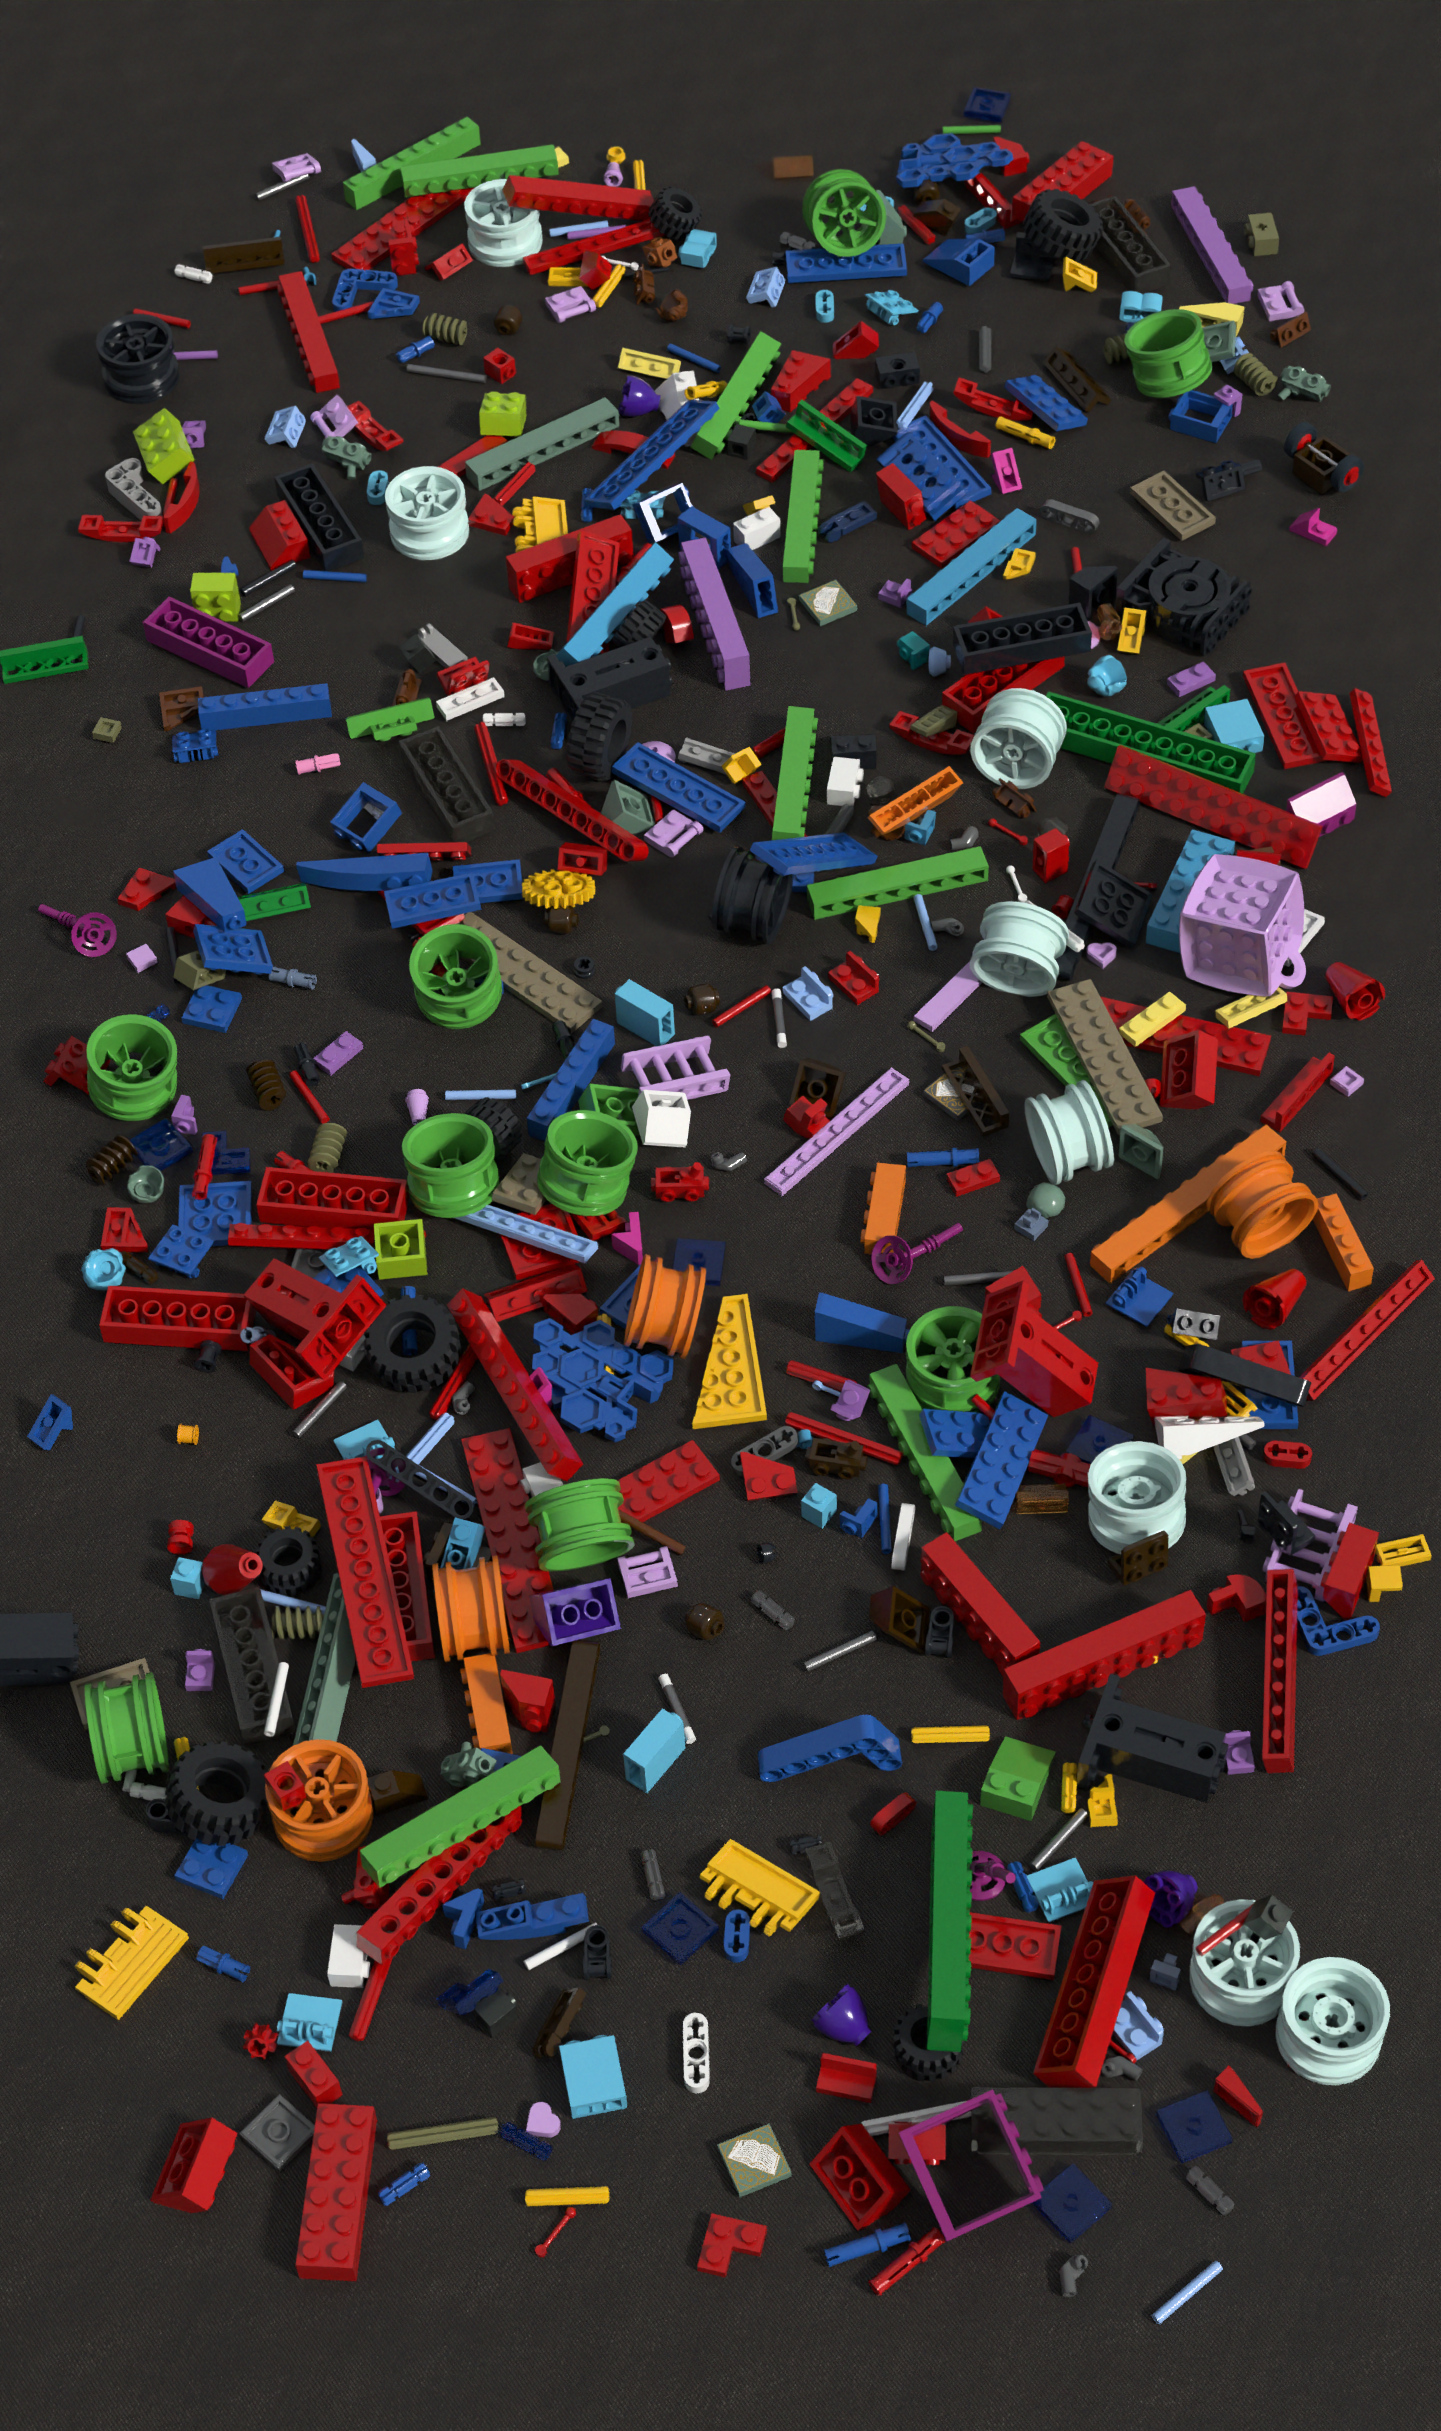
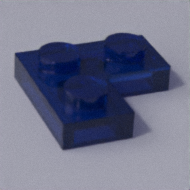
M226 1131L202 1133V1137L205 1134H212L214 1138L217 1137L211 1169L212 1175L250 1172V1148L227 1149Z
M487 1969L467 1986L458 1982L437 1997L436 2000L443 2009L459 2015L467 2014L475 2009L476 2003L483 1997L493 1995L498 1990L497 1986L504 1981L498 1972Z

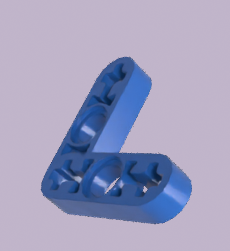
M344 270L340 275L332 300L334 312L352 307L357 289L381 291L382 288L395 290L398 287L397 275L393 272ZM344 290H350V292L342 293Z
M1298 1586V1596L1300 1599H1304V1609H1302V1605L1298 1600L1297 1627L1306 1648L1311 1654L1322 1656L1370 1643L1378 1638L1380 1624L1372 1616H1362L1326 1626L1311 1592L1305 1587ZM1310 1616L1316 1620V1623L1309 1626L1304 1624L1302 1619ZM1363 1626H1367L1368 1629H1372V1632H1368L1367 1629H1363ZM1345 1631L1349 1633L1350 1638L1343 1641L1338 1639L1336 1634L1337 1632ZM1318 1639L1319 1642H1323V1645L1319 1646L1318 1643H1314V1640Z

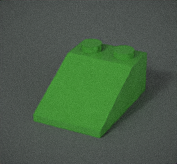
M589 1084L578 1100L580 1110H590L610 1115L624 1123L634 1136L640 1135L632 1109L633 1104L638 1098L639 1089Z
M1005 1736L982 1786L980 1806L1032 1821L1056 1752Z

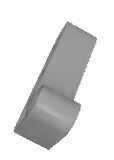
M126 459L105 473L109 493L138 519L142 521L143 516H162L159 501L140 486L143 482V473L138 459Z

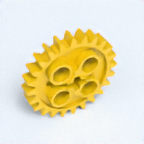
M551 869V872L543 870L542 874L534 873V876H528V879H524V883H522V897H525V901H530V904L537 903V907L545 905V908L554 906V909H557L558 906H562L565 909L568 905L575 907V904L583 905V901L589 902V898H594L593 895H595V880H592L591 876L587 877L585 873L555 871L554 869Z

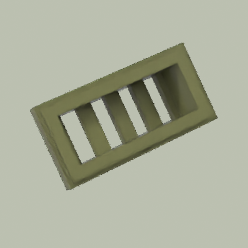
M941 705L913 723L910 729L925 737L956 727L957 711Z

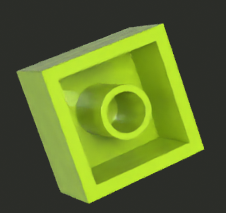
M498 392L485 393L479 412L480 434L521 436L527 417L526 394L516 392L509 394H499Z
M193 573L190 589L193 608L223 622H238L241 601L236 573Z
M422 1219L374 1224L375 1250L379 1253V1256L376 1257L379 1280L427 1275L425 1235Z

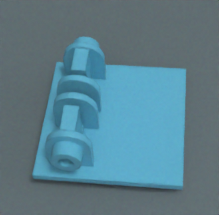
M889 290L888 292L865 294L869 298L866 302L867 308L881 319H884L889 325H896L899 322V314L919 312V310L913 307L911 302L899 297V294L895 291Z
M635 490L631 496L621 503L620 507H625L621 508L622 517H625V519H636V513L632 504L659 491L640 493V491ZM666 496L649 503L652 514L657 520L663 518V509L659 508L663 507Z
M360 1236L348 1240L346 1244L338 1248L329 1249L319 1259L335 1277L359 1265L367 1274H371L377 1268L374 1258L379 1256V1253Z
M379 1420L333 1439L344 1460L364 1457L367 1445L374 1440H381L393 1448L395 1446L392 1437L387 1436ZM375 1444L370 1448V1451L372 1449L379 1448L382 1446L379 1444ZM382 1455L375 1456V1459L382 1458L383 1456H382Z
M1076 1857L1027 1875V1879L1048 1923L1086 1908L1093 1882L1087 1881Z
M289 1993L283 2019L278 2021L277 2032H279L277 2045L299 2047L306 2041H309L315 2050L331 2052L342 2000Z

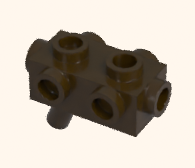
M814 1438L812 1448L807 1447L805 1462H809V1470H813L819 1476L834 1473L838 1474L842 1479L850 1480L853 1477H859L860 1470H866L868 1457L863 1456V1445H860L857 1441L844 1443L828 1438Z

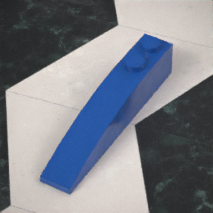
M428 853L296 863L301 882L323 887L360 891H388L430 882L433 870Z

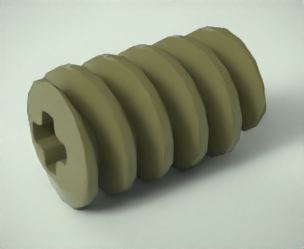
M433 313L431 318L429 316L425 318L422 331L424 337L430 336L432 339L445 340L448 343L452 342L455 345L460 344L461 346L466 339L467 322L463 320L460 324L459 319L455 318L452 323V317L448 316L445 321L444 315H440L438 318V315Z
M1126 334L1114 336L1113 339L1110 337L1106 338L1103 349L1108 364H1112V357H1114L1116 362H1119L1120 355L1123 360H1127Z
M1246 353L1238 358L1235 363V375L1240 377L1257 395H1267L1276 387L1278 383L1277 376L1273 375L1266 366H1263V363L1258 361L1256 357H1253V354Z
M324 1123L318 1126L308 1159V1166L311 1170L328 1173L334 1172L333 1169L338 1166L340 1153L343 1149L342 1145L345 1142L344 1138L347 1135L344 1127L335 1123Z
M276 1606L272 1616L273 1639L276 1633H278L280 1639H284L287 1632L290 1639H294L297 1632L301 1639H305L307 1633H309L311 1639H315L318 1632L320 1634L324 1617L320 1606H317L315 1614H312L310 1606L306 1607L305 1613H301L299 1606L296 1607L294 1613H291L289 1606H286L284 1613H281L279 1606Z

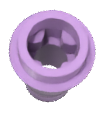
M611 162L608 164L604 174V182L608 186L618 187L623 181V176L618 163Z
M422 1089L409 1091L405 1098L413 1125L426 1119L429 1097Z

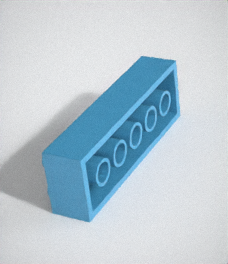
M1191 830L1147 924V944L1180 953V913L1190 888L1212 855L1234 856L1235 841Z

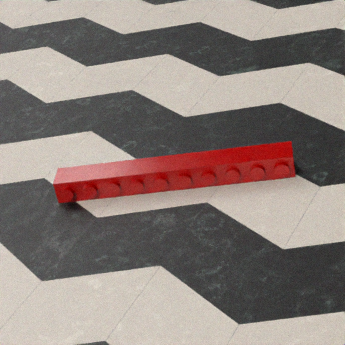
M462 1288L447 1304V1307L546 1472L568 1481L583 1465V1462L544 1398L539 1393L533 1380L530 1379V1375L483 1298Z

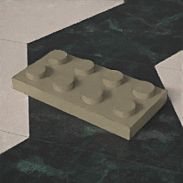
M1165 471L1131 487L1130 494L1181 541L1215 524L1216 517Z

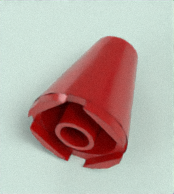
M1342 962L1331 964L1325 973L1328 984L1344 1013L1350 1019L1364 1020L1378 1011L1380 1008L1378 1004L1381 998L1383 1000L1385 998V988L1378 980Z
M1289 1269L1250 1286L1244 1292L1242 1300L1245 1311L1249 1310L1253 1316L1251 1320L1260 1327L1269 1330L1281 1326L1307 1285L1305 1276L1296 1269Z
M222 1544L214 1547L208 1556L205 1557L202 1574L205 1583L217 1594L234 1595L242 1591L261 1573L263 1564L261 1558L253 1552L232 1544Z

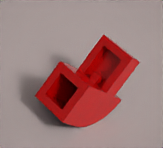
M682 605L660 609L666 615V620L662 625L666 643H679L694 639L690 617Z
M802 1096L786 1110L783 1121L799 1135L811 1138L830 1122L824 1113L827 1103L820 1098L812 1104Z
M1240 1574L1229 1575L1226 1578L1224 1588L1218 1587L1208 1594L1207 1609L1211 1615L1235 1606L1243 1621L1246 1622L1266 1614L1267 1595L1261 1585L1253 1578Z

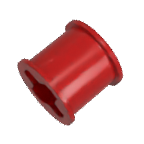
M1060 895L1057 903L1052 906L1053 914L1061 919L1067 918L1074 900L1068 895Z

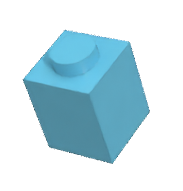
M817 1483L812 1486L801 1500V1516L822 1529L837 1512V1495Z
M178 1558L170 1578L175 1595L199 1600L205 1585L202 1574L203 1562Z

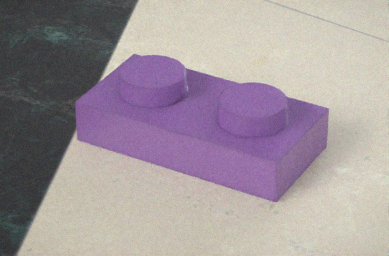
M1203 661L1168 677L1167 685L1178 697H1181L1214 682L1216 674Z
M345 1031L313 1058L316 1063L315 1065L331 1076L363 1049V1043Z

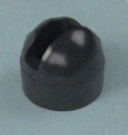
M765 1542L757 1545V1555L761 1564L770 1563L776 1559L777 1553H773L772 1550L776 1546L772 1543Z

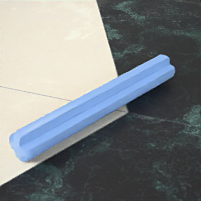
M924 382L899 416L896 421L898 429L907 428L932 393L933 384L931 382Z
M443 1413L406 1457L419 1464L454 1424L453 1416Z

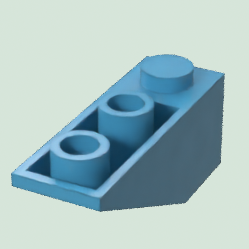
M454 1518L440 1568H445V1562L450 1561L455 1570L472 1568L486 1527L474 1522Z

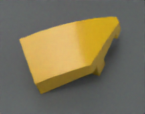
M1015 548L1011 561H1008L1003 579H1012L1030 573L1036 553Z
M858 905L855 918L857 934L869 936L871 943H875L881 907Z
M1107 1774L1104 1777L1103 1783L1097 1788L1094 1786L1090 1790L1088 1812L1091 1827L1117 1826L1118 1818L1114 1800L1112 1774Z

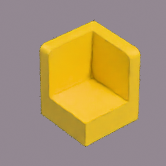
M748 747L732 755L721 767L731 782L735 784L741 781L742 778L752 775L762 764L752 749Z
M1369 1566L1366 1577L1369 1602H1379L1382 1591L1402 1590L1400 1566Z

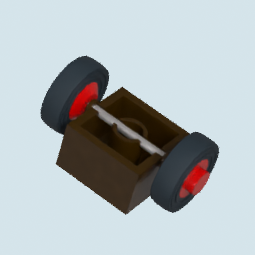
M1301 422L1296 425L1284 443L1285 453L1294 459L1292 474L1321 494H1324L1333 487L1340 492H1346L1355 486L1362 476L1364 462L1324 435L1316 440L1317 430L1310 423Z

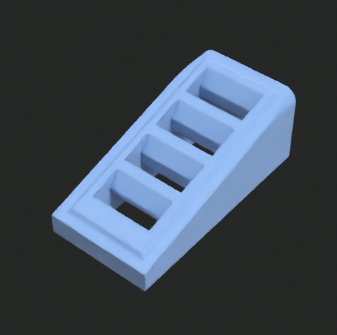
M351 140L353 156L360 171L363 172L376 165L375 158L357 140Z

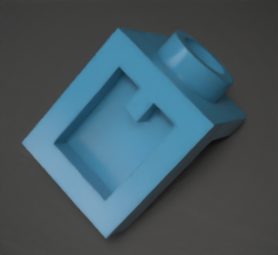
M927 810L924 817L919 818L917 824L907 823L905 825V839L926 845L935 827L936 812Z

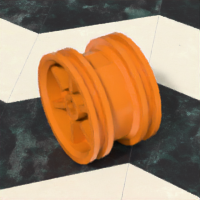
M1265 1151L1244 1160L1230 1170L1216 1184L1208 1197V1211L1221 1226H1232L1234 1228L1231 1236L1232 1242L1246 1258H1260L1290 1243L1309 1225L1318 1209V1199L1304 1183L1292 1182L1293 1167L1277 1151Z
M645 1254L640 1265L630 1304L624 1346L629 1347L631 1342L636 1343L637 1349H642L644 1343H654L666 1346L667 1356H673L676 1352L679 1353V1358L685 1359L693 1339L700 1311L706 1268L700 1267L698 1271H695L694 1265L688 1264L686 1270L682 1272L665 1268L662 1265L663 1259L657 1257L655 1261H651L650 1255Z
M492 1556V1561L485 1562V1557H480L477 1567L455 1570L452 1567L451 1561L445 1562V1568H439L438 1563L432 1564L445 1662H450V1656L457 1655L458 1660H463V1653L466 1650L487 1647L491 1650L492 1656L497 1655V1650L504 1649V1653L509 1654L510 1647L498 1556Z
M322 1739L304 1741L283 1752L272 1764L269 1771L288 1761L304 1784L307 1798L303 1799L296 1807H290L283 1811L265 1784L266 1799L272 1814L274 1830L281 1844L286 1850L297 1857L319 1862L336 1860L358 1848L368 1836L374 1818L373 1801L369 1791L368 1778L361 1759L347 1746L332 1740ZM286 1786L282 1790H288L292 1786ZM341 1807L347 1808V1810L344 1813L339 1814L341 1811ZM293 1809H297V1810H298V1812L296 1813V1815H293V1814L291 1813V1811H292Z

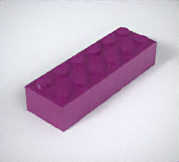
M170 596L143 622L147 641L247 688L274 663L271 643Z

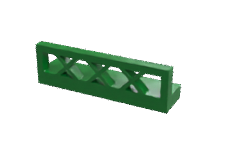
M804 400L798 403L796 414L787 421L786 428L851 473L863 461L867 445ZM803 410H805L806 412H808V414H809L810 417H808L806 414H804V413H803ZM820 422H822L825 425L826 429L823 426H821ZM836 433L841 436L842 440L837 437ZM852 444L859 448V452L853 448Z
M83 636L0 650V663L2 665L4 684L89 669L88 650ZM78 658L83 659V662L81 663H71V660ZM53 663H61L58 667H51ZM40 666L38 670L30 671L32 667ZM19 670L17 674L8 676V671Z
M1225 685L1217 690L1210 686L1156 724L1183 732L1198 723L1202 724L1204 722L1205 707L1229 703L1230 689Z
M305 883L238 896L244 908L246 921L311 907Z

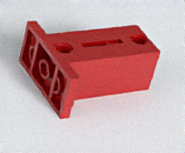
M275 1258L243 1295L267 1323L302 1341L294 1351L317 1377L323 1381L330 1376L387 1306L367 1281L359 1275H356L343 1292L340 1293Z
M1023 1280L986 1295L970 1377L978 1382L998 1374L1052 1417H1057L1091 1404L1098 1362L1026 1306L1030 1285Z

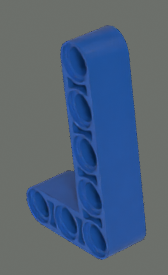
M859 1715L761 1749L758 1752L760 1778L765 1782L779 1781L858 1753L865 1755L879 1769L893 1771L902 1766L899 1739L872 1715Z

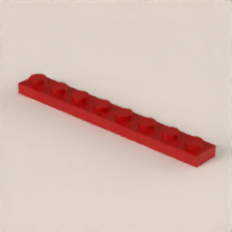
M650 220L525 256L523 257V264L529 274L533 275L549 270L550 267H560L583 259V254L586 250L600 255L665 236V234H662L654 227Z
M856 378L819 412L836 424H839L850 414L856 396L869 397L873 393V386ZM820 422L821 426H823L826 429L825 425L822 422ZM794 434L756 468V474L773 483L793 465L795 450H810L813 446Z
M1422 1259L1416 1260L1299 1377L1311 1382L1307 1395L1308 1401H1314L1435 1279Z

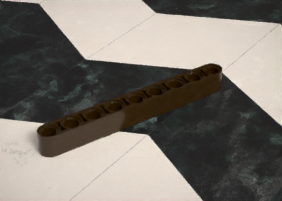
M575 1640L572 1642L551 1758L559 1765L560 1783L556 1784L554 1788L544 1791L536 1833V1848L563 1851L565 1847L598 1667L600 1642Z

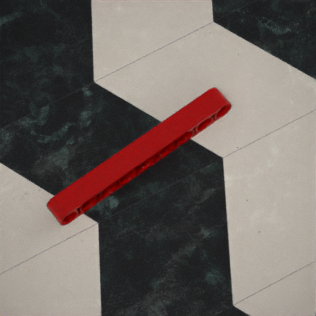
M502 759L497 762L495 772L501 780L624 861H644L648 857L649 850L645 842L522 761Z

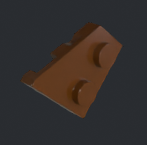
M202 686L159 692L164 731L173 729L199 713L198 698L204 697Z

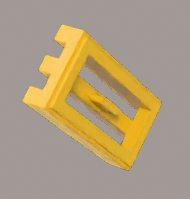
M550 267L548 286L588 287L579 279L581 268Z
M1222 1381L1224 1388L1246 1405L1242 1408L1226 1394L1227 1403L1239 1412L1236 1414L1227 1407V1416L1249 1417L1251 1410L1255 1412L1258 1409L1252 1401L1230 1383Z
M1423 1534L1377 1544L1375 1551L1380 1566L1402 1567L1429 1561L1432 1556ZM1421 1544V1546H1417V1547H1413V1548H1404V1547H1408V1546H1413V1545ZM1398 1549V1551L1383 1554V1552Z

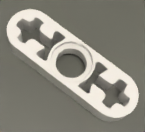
M902 1503L892 1557V1569L905 1571L915 1514L914 1504Z
M691 2013L683 2021L684 2081L686 2088L690 2092L702 2093L708 2088L710 2083L708 2022L704 2015ZM693 2023H698L699 2039H693ZM694 2047H699L703 2049L704 2054L699 2059H693L688 2055V2052ZM694 2067H699L701 2079L698 2084L694 2083L693 2080Z

